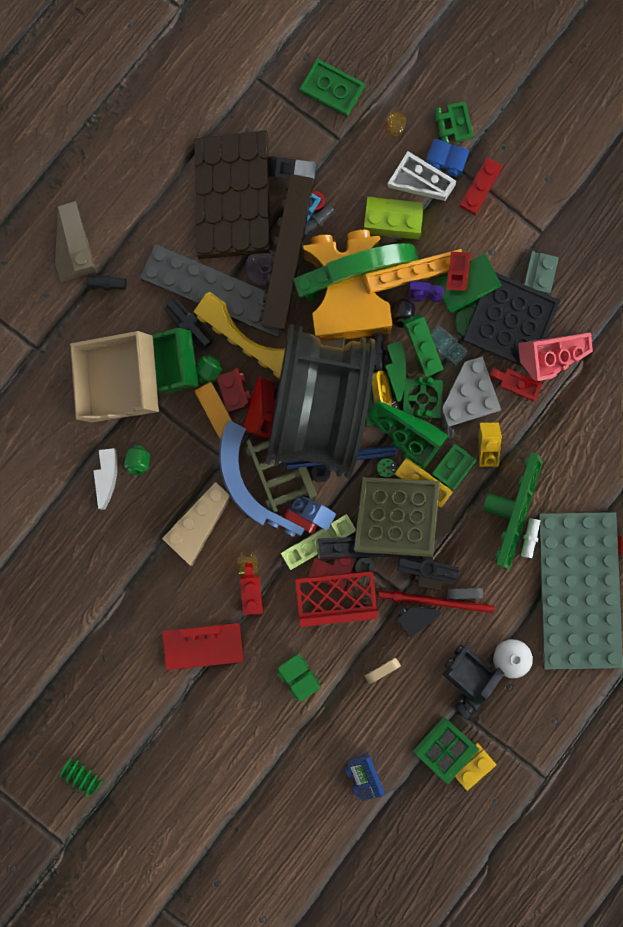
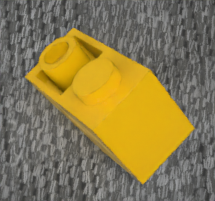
M499 422L480 423L478 436L479 467H499L502 439Z

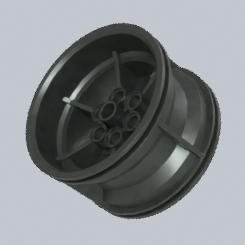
M290 324L275 402L266 464L270 465L271 460H275V466H278L279 461L293 462L303 460L325 464L328 470L336 471L337 477H341L343 473L345 478L351 477L356 464L368 409L375 360L374 339H369L366 343V338L362 337L360 342L350 341L342 348L321 344V340L316 336L302 332V326H299L298 331L294 330V325Z

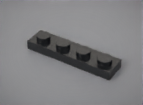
M356 537L319 538L316 540L318 560L393 557L395 555L355 552Z

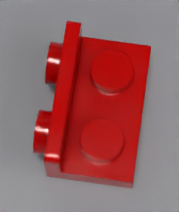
M235 368L232 372L219 375L217 380L227 412L230 413L249 407L248 401H251L249 391L244 390L243 383H246L243 372L239 373L238 368Z

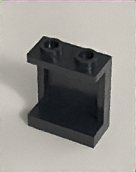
M468 642L464 646L460 644L454 651L455 657H451L445 663L446 669L442 675L478 706L489 697L504 675V672L500 668H497L495 671L490 669L469 650L472 644Z

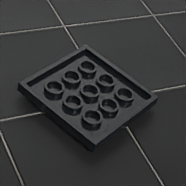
M496 273L502 286L479 298L462 341L524 367L520 363L518 343L546 339L561 300Z

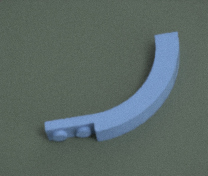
M228 420L220 440L219 465L222 480L231 499L244 514L258 524L263 525L267 519V524L275 528L281 526L285 528V533L293 537L296 534L301 536L304 528L261 506L246 489L241 478L238 463L239 448L246 428Z

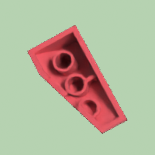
M591 333L518 343L520 363L535 381L554 378L557 376V373L569 368V365L593 352Z

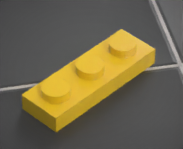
M408 458L404 460L395 473L401 479L438 481ZM441 482L438 506L442 508L453 491Z

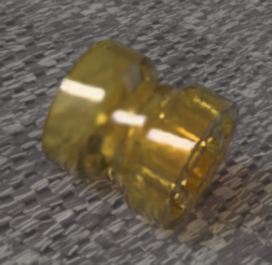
M393 111L389 114L386 128L391 135L397 136L403 133L406 124L405 115L400 111Z

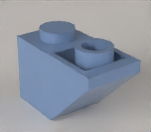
M304 496L296 498L290 508L292 512L325 530H328L336 513L322 504Z

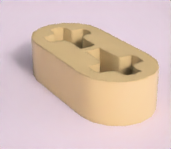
M395 657L368 672L364 677L368 684H371L396 670L401 665Z

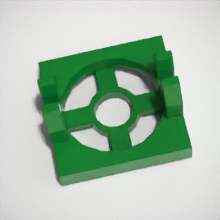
M416 377V379L406 378L403 412L417 418L441 419L443 381L433 380L431 377L423 379V377ZM420 385L419 393H417L416 395H409L410 391L414 387ZM426 385L434 389L437 397L429 396L426 392ZM425 394L428 397V402L420 404L417 401V396ZM409 401H415L419 406V410H414ZM429 402L436 403L432 410L425 411V406Z

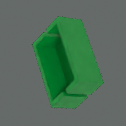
M175 328L164 333L152 335L157 393L171 394L199 387L191 330Z
M297 652L279 665L277 674L283 683L287 681L290 685L288 691L293 699H299L302 702L321 689V685L311 669L306 672L308 665L301 654Z

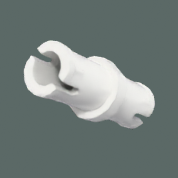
M529 518L526 535H523L522 557L532 559L535 544L539 539L537 535L540 520Z

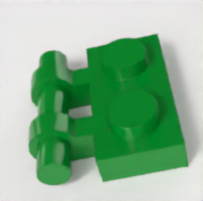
M466 101L447 105V113H442L441 108L434 109V120L438 124L440 140L449 143L448 137L453 136L455 143L474 138ZM450 120V129H446L445 121Z

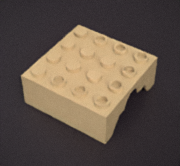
M136 331L70 343L76 420L97 422L159 412L152 335Z

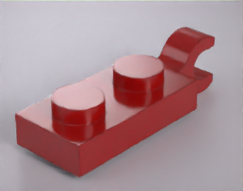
M493 368L489 374L491 379L501 381L499 387L533 402L536 401L543 384L508 368L505 373Z
M245 563V576H240L243 615L263 614L260 575H254L253 563Z

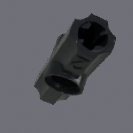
M177 298L171 300L166 305L164 310L177 323L176 325L179 328L191 330L192 340L202 351L214 341L213 337L201 326L202 324L192 312L189 313Z
M400 555L397 570L455 584L459 567L410 555ZM425 563L432 565L433 571L431 574L424 573L423 566Z

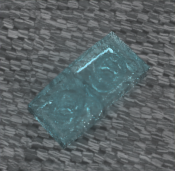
M438 326L431 333L436 350L455 367L468 354V350L455 341L453 336L441 326Z

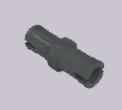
M329 204L316 215L313 214L312 218L307 222L304 233L307 238L318 227L324 226L323 223L335 214L334 209Z

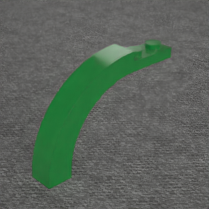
M412 244L386 245L326 263V266L296 277L293 280L299 297L302 298L347 279L419 260L415 246Z

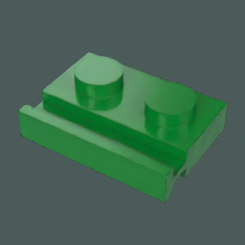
M454 444L431 475L454 491L477 460Z

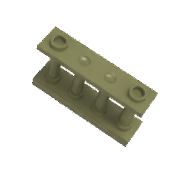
M250 439L246 441L248 445L245 446L248 457H253L269 498L265 500L269 511L273 510L274 513H277L276 506L303 495L305 497L309 495L310 499L317 497L306 467L294 468V471L266 481L262 470L275 466V460H271L270 465L266 464V461L259 463L255 453L268 448L269 439L253 446ZM294 478H302L304 485L300 489L275 499L272 498L269 488Z

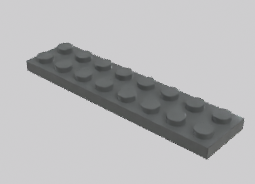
M155 244L140 276L141 280L196 304L200 303L206 293L211 292L226 303L231 319L273 337H279L281 330L265 328L262 326V322L259 321L261 310H265L266 303H263L264 290Z

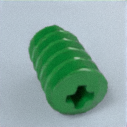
M72 756L60 771L59 778L67 776L65 783L73 781L72 788L79 785L78 793L85 790L84 797L87 798L96 792L104 779L102 778L97 782L98 774L91 777L92 770L89 769L84 772L86 765L83 764L78 767L79 760L71 762Z

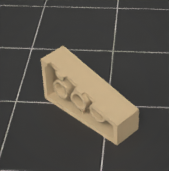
M215 482L162 538L190 566H193L207 538L231 499L230 495Z

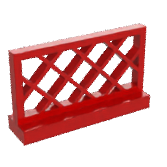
M373 570L295 578L300 627L378 619ZM362 576H369L370 583L364 589L357 581ZM343 578H347L352 582L346 591L337 585ZM324 580H328L333 584L327 593L318 587ZM308 582L313 588L306 595L300 590V583ZM354 585L363 591L357 599L348 593ZM335 587L343 592L338 601L329 596ZM315 589L324 595L318 603L309 597ZM366 593L371 597L372 605L364 606L359 600ZM345 596L354 601L348 608H344L339 604ZM326 597L335 603L329 610H325L320 606ZM308 599L315 607L310 612H303L302 605Z

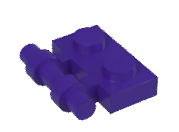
M410 281L407 298L417 302L431 298L433 302H439L443 296L444 289L441 286L430 285V283Z

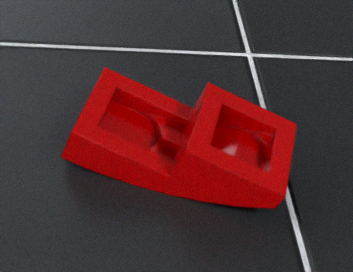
M451 251L447 290L466 291L471 253Z

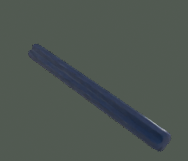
M396 446L359 449L357 460L394 456L397 454ZM303 460L285 462L286 469L324 465Z

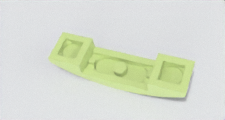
M346 514L331 523L328 530L321 529L314 535L285 550L281 555L289 569L292 570L318 554L317 539L346 538L354 533L356 528Z

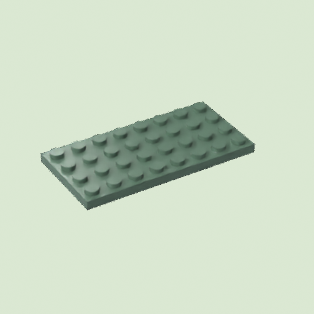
M616 513L538 514V520H540L539 552L544 669L623 668Z

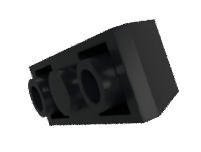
M268 156L269 176L290 179L291 174L311 177L315 181L317 162Z

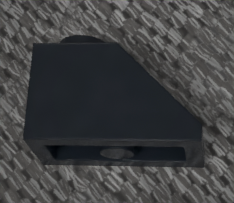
M405 606L397 613L398 617L396 620L409 637L412 638L442 613L436 609L409 607L407 609Z

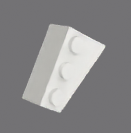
M408 151L388 182V188L446 201L456 185V180Z

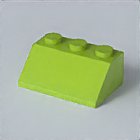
M367 196L364 230H369L371 235L419 240L422 227L423 202Z

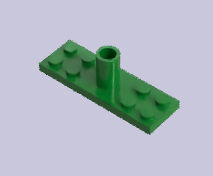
M531 452L530 457L525 459L524 468L526 470L524 475H521L519 478L518 486H520L516 500L491 493L487 495L485 500L484 512L510 519L507 531H503L501 542H503L501 550L498 549L495 557L497 565L505 570L510 571L543 463L537 453Z

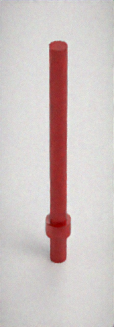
M379 590L378 598L391 599L393 602L401 603V601L480 612H494V605L405 594L394 590V592Z

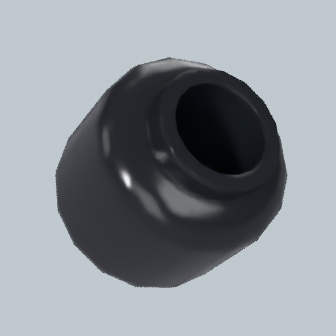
M406 298L395 301L391 306L392 323L396 327L404 328L401 321L415 315V305Z

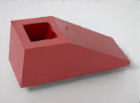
M258 377L243 427L246 428L245 432L248 434L269 439L275 408L274 383L262 377Z

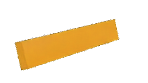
M459 249V250H455V251H453V252H462V250ZM451 252L363 274L361 277L367 293L371 294L409 284L410 281L416 282L446 274L450 267Z

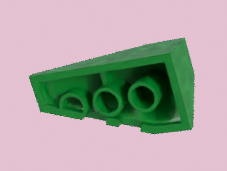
M379 400L369 414L381 431L387 433L393 440L392 444L396 447L398 446L404 453L403 457L405 459L408 458L423 470H425L448 437L447 434L434 425Z

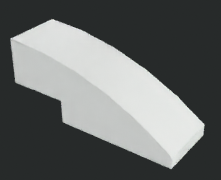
M114 448L99 450L101 469L94 470L98 509L101 510L106 509L116 483L118 456L117 450Z

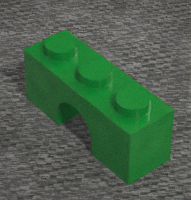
M417 314L401 321L407 338L411 341L416 352L415 359L420 372L425 377L444 370L424 316Z

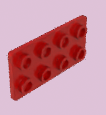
M239 623L163 631L166 670L238 663L244 660Z

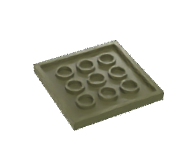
M363 477L354 546L355 552L433 557L440 481Z

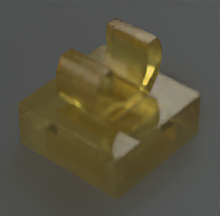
M251 551V556L244 557V553L241 552L240 557L237 558L239 574H245V563H253V573H259L257 556H255L254 552Z

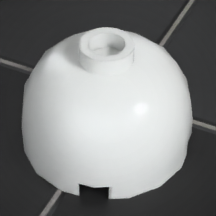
M508 639L496 647L493 663L495 669L500 668L504 672L503 676L519 678L530 670L533 656L525 643L519 640Z

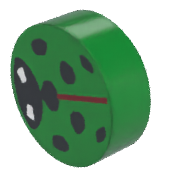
M388 458L380 460L377 465V472L383 478L393 476L396 471V464Z

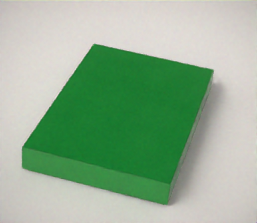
M317 58L299 88V92L348 118L365 88V83Z
M486 253L470 261L466 291L447 290L448 273L435 280L437 286H441L444 289L442 297L450 313L502 286Z

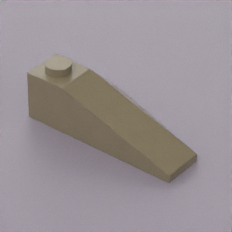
M76 201L58 206L55 265L60 282L97 272Z

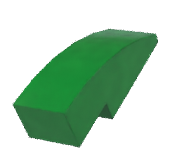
M401 341L386 346L390 364L385 365V372L397 404L401 402L406 380V361Z

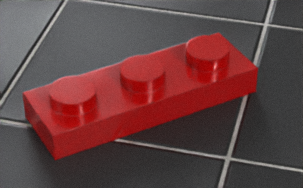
M486 157L459 207L476 216L503 165Z

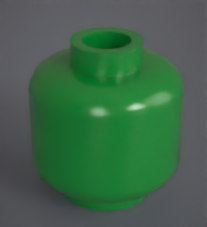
M212 355L202 356L196 365L198 380L203 384L206 382L214 383L222 372L221 362Z
M138 445L128 449L124 462V467L128 470V473L142 475L148 471L150 453L143 446Z

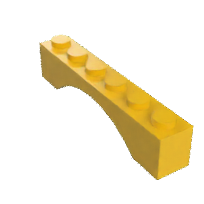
M206 293L194 310V313L197 314L196 317L201 322H208L212 325V329L220 335L223 333L227 336V340L235 346L238 344L242 347V351L246 355L257 358L259 360L258 363L262 367H269L274 371L273 374L280 379L285 348L265 347L247 338L233 323L226 303L213 293Z

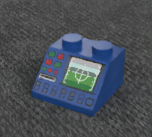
M368 752L347 761L348 766L345 767L349 779L353 777L355 785L352 787L356 797L360 796L362 801L385 795Z

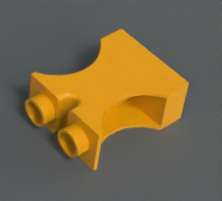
M369 230L352 231L347 234V251L344 253L337 250L336 242H333L331 235L314 236L310 238V245L303 246L304 260L312 263L318 269L326 266V263L379 247L380 236L370 237ZM362 275L327 287L323 302L312 313L314 336L321 341L341 337H344L345 340L369 337L375 333L390 334L392 319L389 303L378 297L375 293H367Z

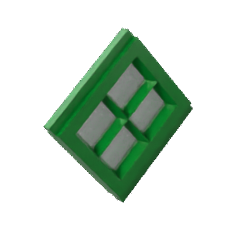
M443 717L413 752L448 785L480 749L447 718Z

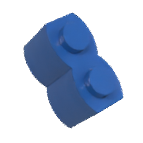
M434 139L426 163L438 170L447 171L446 173L450 176L462 175L469 150Z

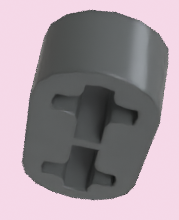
M483 588L446 589L447 599L483 598Z

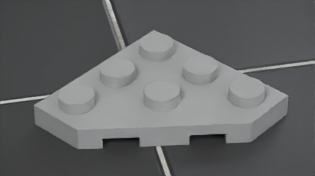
M483 356L463 363L441 408L447 428L501 410Z

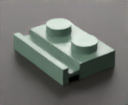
M532 251L524 285L550 295L559 257Z

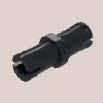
M89 275L87 286L104 288V290H126L127 279L113 278L110 275Z
M375 333L371 335L372 339L375 340L373 372H385L384 356L386 351L383 344L384 334Z

